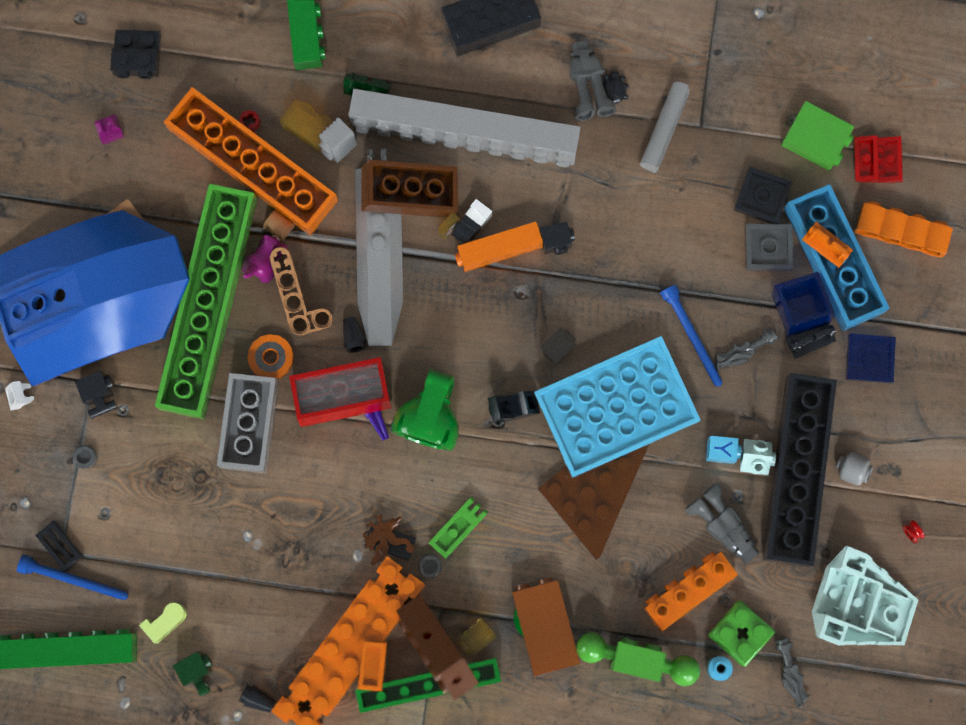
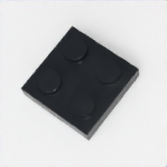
M749 167L734 211L770 224H778L793 182Z

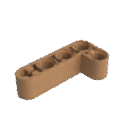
M284 247L274 249L271 252L270 261L291 332L296 335H305L328 328L333 321V314L329 309L307 310L291 252ZM279 251L287 255V259L284 260L285 267L290 265L291 270L278 272V268H282L281 262L275 260ZM286 273L291 274L294 278V282L290 287L284 286L281 282L282 276ZM290 296H297L299 298L300 306L297 309L289 307L288 298ZM319 312L328 314L329 321L327 324L321 325L317 322L316 316ZM297 318H302L306 321L307 326L305 330L299 331L294 327V321Z

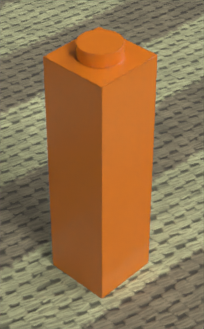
M535 221L458 245V253L455 254L458 267L463 266L464 272L543 248V241Z

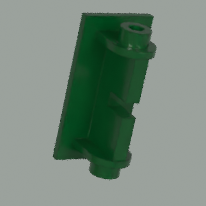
M352 72L351 74L347 73L346 77H344L343 93L352 96L353 89L388 94L391 84H388L386 80L383 81L372 78L371 82L367 83V76Z

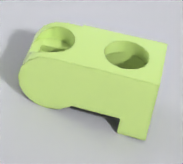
M170 603L164 608L163 614L152 622L151 619H146L139 626L153 643H159L186 619L187 610L182 604Z

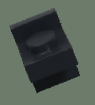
M521 391L508 396L489 397L488 409L492 416V421H497V423L509 422L540 414L538 401L534 394L535 391Z

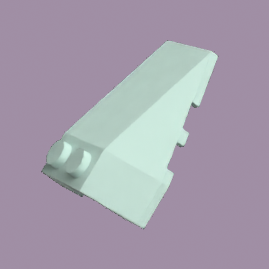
M845 546L826 566L812 609L816 637L836 645H905L918 599L899 582L892 579L888 572L872 561L868 554Z

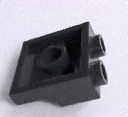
M115 30L114 48H112L110 65L113 75L122 79H127L129 76H138L141 79L159 77L161 32Z

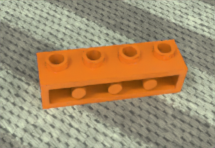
M712 551L702 559L704 564L696 568L693 565L683 573L685 578L679 582L676 579L664 587L666 592L660 596L656 593L645 601L647 606L643 609L659 631L665 630L738 575L722 552L715 555Z

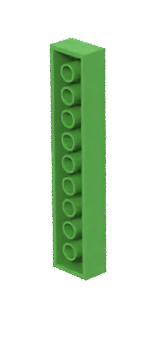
M209 184L188 268L190 280L180 301L155 407L161 411L205 420L257 204V198L253 192Z

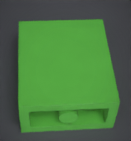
M805 101L781 146L830 171L833 165L838 166L844 154L840 152L844 146L848 147L854 137L851 134L854 126Z

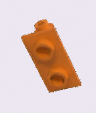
M817 222L814 223L802 239L838 268L853 251L852 248Z

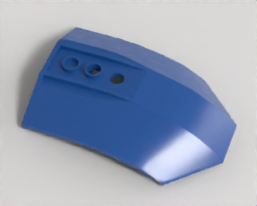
M120 210L51 232L0 255V324L7 345L32 386L39 385L114 354L165 339L190 280L177 236L135 215ZM59 289L65 291V299L62 302H58L56 299V293ZM39 298H42L43 307L39 310L37 308V301Z

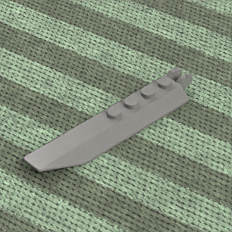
M367 149V161L374 160L373 149ZM381 149V161H387V149ZM360 168L355 170L357 303L368 345L392 346L403 305L402 214L361 211Z

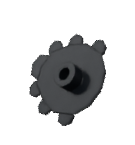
M616 70L611 71L610 76L605 74L603 76L605 81L602 83L607 97L614 104L627 100L626 89L629 88V85L623 82L625 76H619V72Z

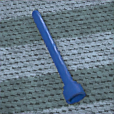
M675 284L663 290L660 294L664 301H667L668 304L671 303L713 384L719 387L722 385V379L679 301L680 291Z
M23 554L18 562L17 572L25 575L35 572L117 599L126 600L128 598V593L124 590L38 564L29 555Z

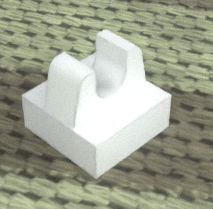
M16 381L11 382L5 388L10 410L20 409L34 400V396L26 397L23 391L31 388L30 384Z

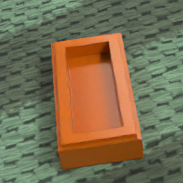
M363 640L358 689L382 691L387 642Z

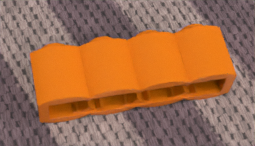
M868 201V203H863L860 207L854 233L942 258L947 253L953 228L949 227L944 221L935 220L930 222L925 220L926 217L923 215L912 214V216H908L899 208L892 207L889 210L881 207V204L878 202Z

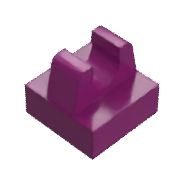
M115 114L94 122L103 145L124 138L120 123Z

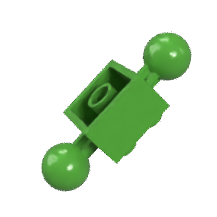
M594 632L583 634L576 644L578 656L587 663H596L602 658L611 660L609 670L660 682L662 673L670 674L672 680L680 686L694 684L700 675L699 664L693 657L681 655L674 660L666 659V653L661 652L662 647L645 644L643 648L637 646L638 641L622 638L621 642H615V646L606 644L604 638Z

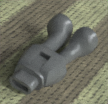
M589 41L573 43L569 76L570 79L576 82L579 94V105L574 110L575 120L586 121L595 115L587 81L592 83L597 115L599 117L613 115L617 109L614 102L605 93L601 78L605 71L600 59L594 53V49L590 48Z

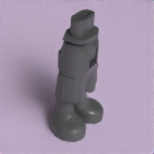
M715 483L702 496L719 513L718 517L710 511L701 497L690 503L684 511L689 516L698 515L707 522L705 529L712 537L719 540L736 558L740 557L744 564H747L759 554V551L753 545L755 541L751 540L752 538L742 524V520L732 506L726 507L722 501V487Z

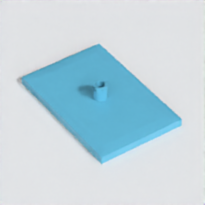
M662 336L534 392L572 478L701 421Z

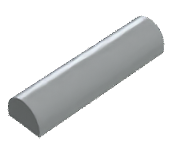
M673 82L640 162L642 168L653 173L658 172L688 99L689 85Z

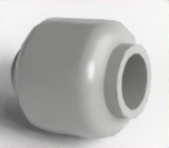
M849 452L846 457H840L836 469L840 470V479L859 486L863 482H868L873 466L869 458L855 452Z

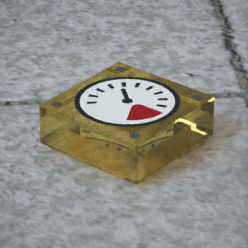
M451 213L438 228L439 236L445 240L459 223V217Z

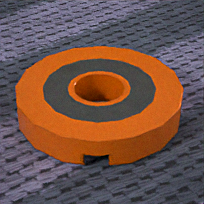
M268 334L260 336L252 343L248 350L247 359L249 367L256 376L281 379L292 368L294 355L292 347L284 338L279 335ZM268 352H275L277 354V360L274 363L265 362V355Z

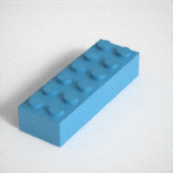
M826 185L789 201L784 207V211L792 224V228L841 331L843 332L888 311L890 308L831 185ZM815 222L819 223L853 249L839 268L802 240Z

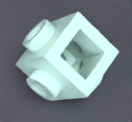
M744 439L740 458V471L768 475L770 466H774L776 461V452H772V442Z

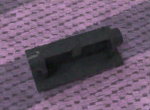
M827 320L785 338L794 359L837 341L834 336L836 330L833 325H829Z

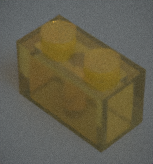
M295 99L281 118L280 123L285 130L319 152L321 150L319 134H323V131H326V127L329 128L332 120L324 114L318 115L313 111L314 108L307 102L303 101L301 103Z

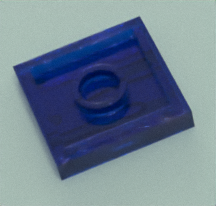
M848 334L846 380L894 383L896 337Z

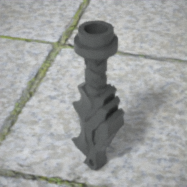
M771 328L768 330L764 329L761 336L750 343L745 341L742 345L734 343L733 348L728 353H717V363H715L717 371L725 366H741L749 361L747 359H751L752 355L755 354V350L760 346L775 344L774 342L778 340L776 334Z
M789 637L776 640L775 645L776 650L781 652L785 666L782 667L783 671L781 674L783 677L781 680L783 687L795 699L796 707L800 708L802 705H805L804 702L810 697L803 688V678L805 675L799 673V666L794 664L791 657L790 649L793 647V642H790Z

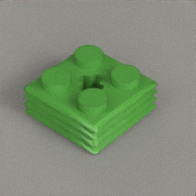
M737 601L709 632L708 636L736 662L745 667L775 634V630L745 603ZM737 628H745L747 637L738 639L739 633L736 631Z

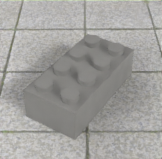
M229 373L217 466L219 468L267 474L279 386L276 378Z

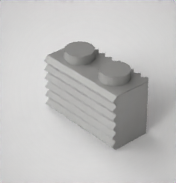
M336 118L333 124H329V128L326 127V131H323V134H319L321 152L329 161L333 159L338 163L357 145L353 131L340 118Z

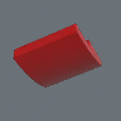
M877 135L854 137L856 182H903L901 136L878 138Z

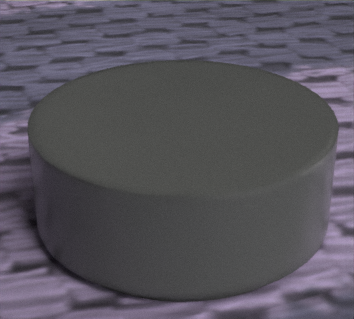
M82 445L75 449L72 458L77 467L90 469L96 464L98 457L92 447Z
M425 555L419 561L418 568L424 577L435 578L441 573L442 563L435 555Z

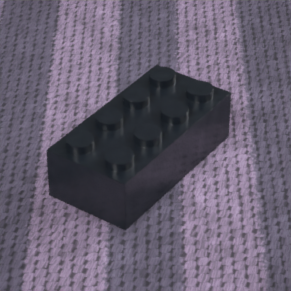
M460 0L441 7V16L457 57L541 27V16L534 0Z

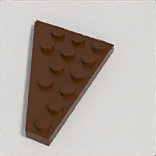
M649 444L573 478L568 467L565 466L538 489L595 560L602 554Z

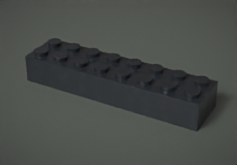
M790 373L786 376L763 561L808 568L814 567L837 380L796 373Z

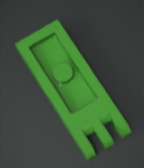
M472 496L429 542L445 559L489 513L485 509L478 516L476 512L482 506L478 503L471 509L469 506L475 500Z

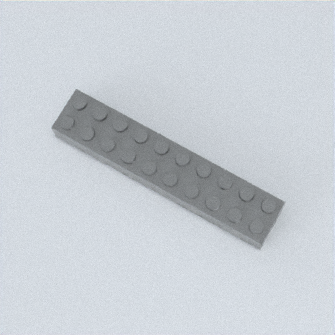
M353 89L349 110L351 126L359 133L377 132L382 137L395 135L406 141L419 139L425 144L434 145L436 142L442 143L448 148L466 147L471 152L484 150L489 151V154L495 156L508 154L518 160L531 158L537 163L555 162L560 167L574 166L580 133L579 126Z

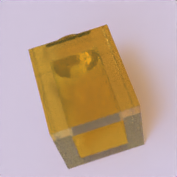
M481 618L460 636L463 641L459 644L467 654L472 652L476 655L497 636Z

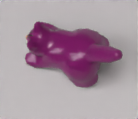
M263 235L256 250L250 253L244 260L242 265L243 277L247 279L254 275L262 283L270 282L274 278L270 261L271 252L276 248H287V245L284 243L280 244V239L277 236ZM279 251L278 256L275 257V260L277 261L284 254H282L281 251Z

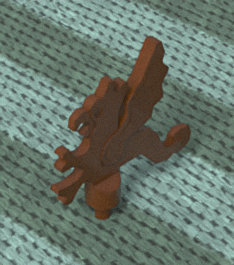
M382 514L380 516L375 515L374 517L379 522L378 525L373 524L372 521L366 525L367 527H373L374 532H369V536H366V532L363 533L366 543L364 548L370 547L369 550L372 551L376 542L380 540L379 545L376 546L371 565L383 562L384 557L388 555V542L395 546L406 544L407 552L412 553L414 551V546L408 539L396 538L392 532L399 526L398 523L402 520L400 516L382 523Z

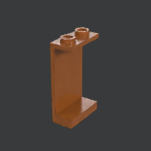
M552 577L538 580L539 585L530 587L529 583L516 586V591L512 592L533 676L580 664L558 580L553 581Z

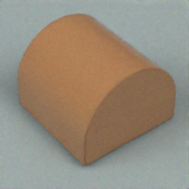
M277 210L269 215L263 225L264 230L272 236H277L280 242H283L295 227V223Z

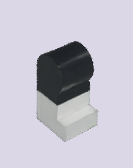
M476 199L451 235L463 244L471 242L492 218V210Z

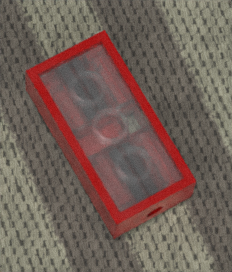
M381 357L289 376L296 417L300 427L392 408Z

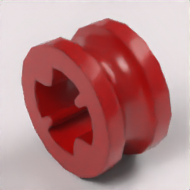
M247 110L241 113L239 117V122L252 132L259 129L261 122L256 112ZM250 117H253L255 123L247 126L245 119L249 120Z
M914 520L910 521L909 526L904 525L902 527L905 535L913 544L918 542V538H925L923 530Z

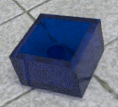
M819 272L774 285L772 298L787 336L832 322L835 312Z

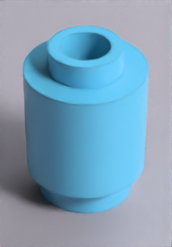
M712 657L706 664V672L714 680L723 681L732 674V664L725 657ZM723 664V673L717 672V665Z

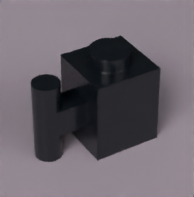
M98 371L74 381L82 402L87 406L91 404L96 406L88 410L91 419L117 409L114 400L107 403L104 400L114 395L112 392L114 383L110 375L106 376L102 371Z

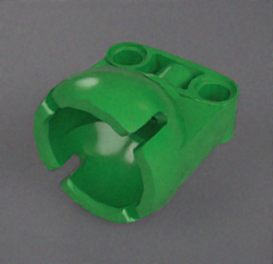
M430 369L425 382L424 392H420L418 397L409 400L398 409L391 423V432L424 446L438 450L443 449L449 452L452 451L459 437V424L455 413L450 407L451 401L449 400L454 387V376Z

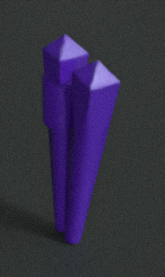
M381 412L364 414L382 441L385 438L388 439L389 436Z

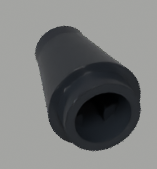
M345 318L342 321L344 348L349 353L364 350L366 340L356 318Z
M247 684L240 696L239 702L243 703L244 707L271 713L276 700L272 699V697L254 684L253 686Z

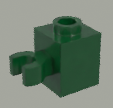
M197 651L172 665L183 687L194 683L200 697L211 692L203 678L212 672L210 667L213 666L207 653L203 654L202 651Z

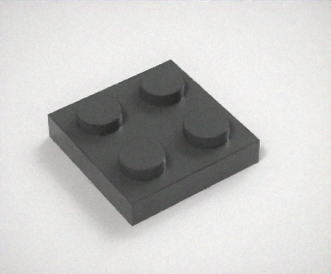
M792 224L745 225L746 271L793 270Z

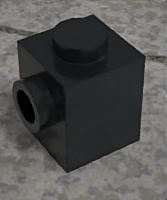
M567 222L540 227L544 254L555 253V255L567 253L568 249H571L575 236L573 228H568Z

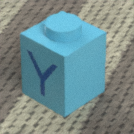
M708 437L706 461L728 464L736 463L737 459L741 458L742 445H738L739 438Z

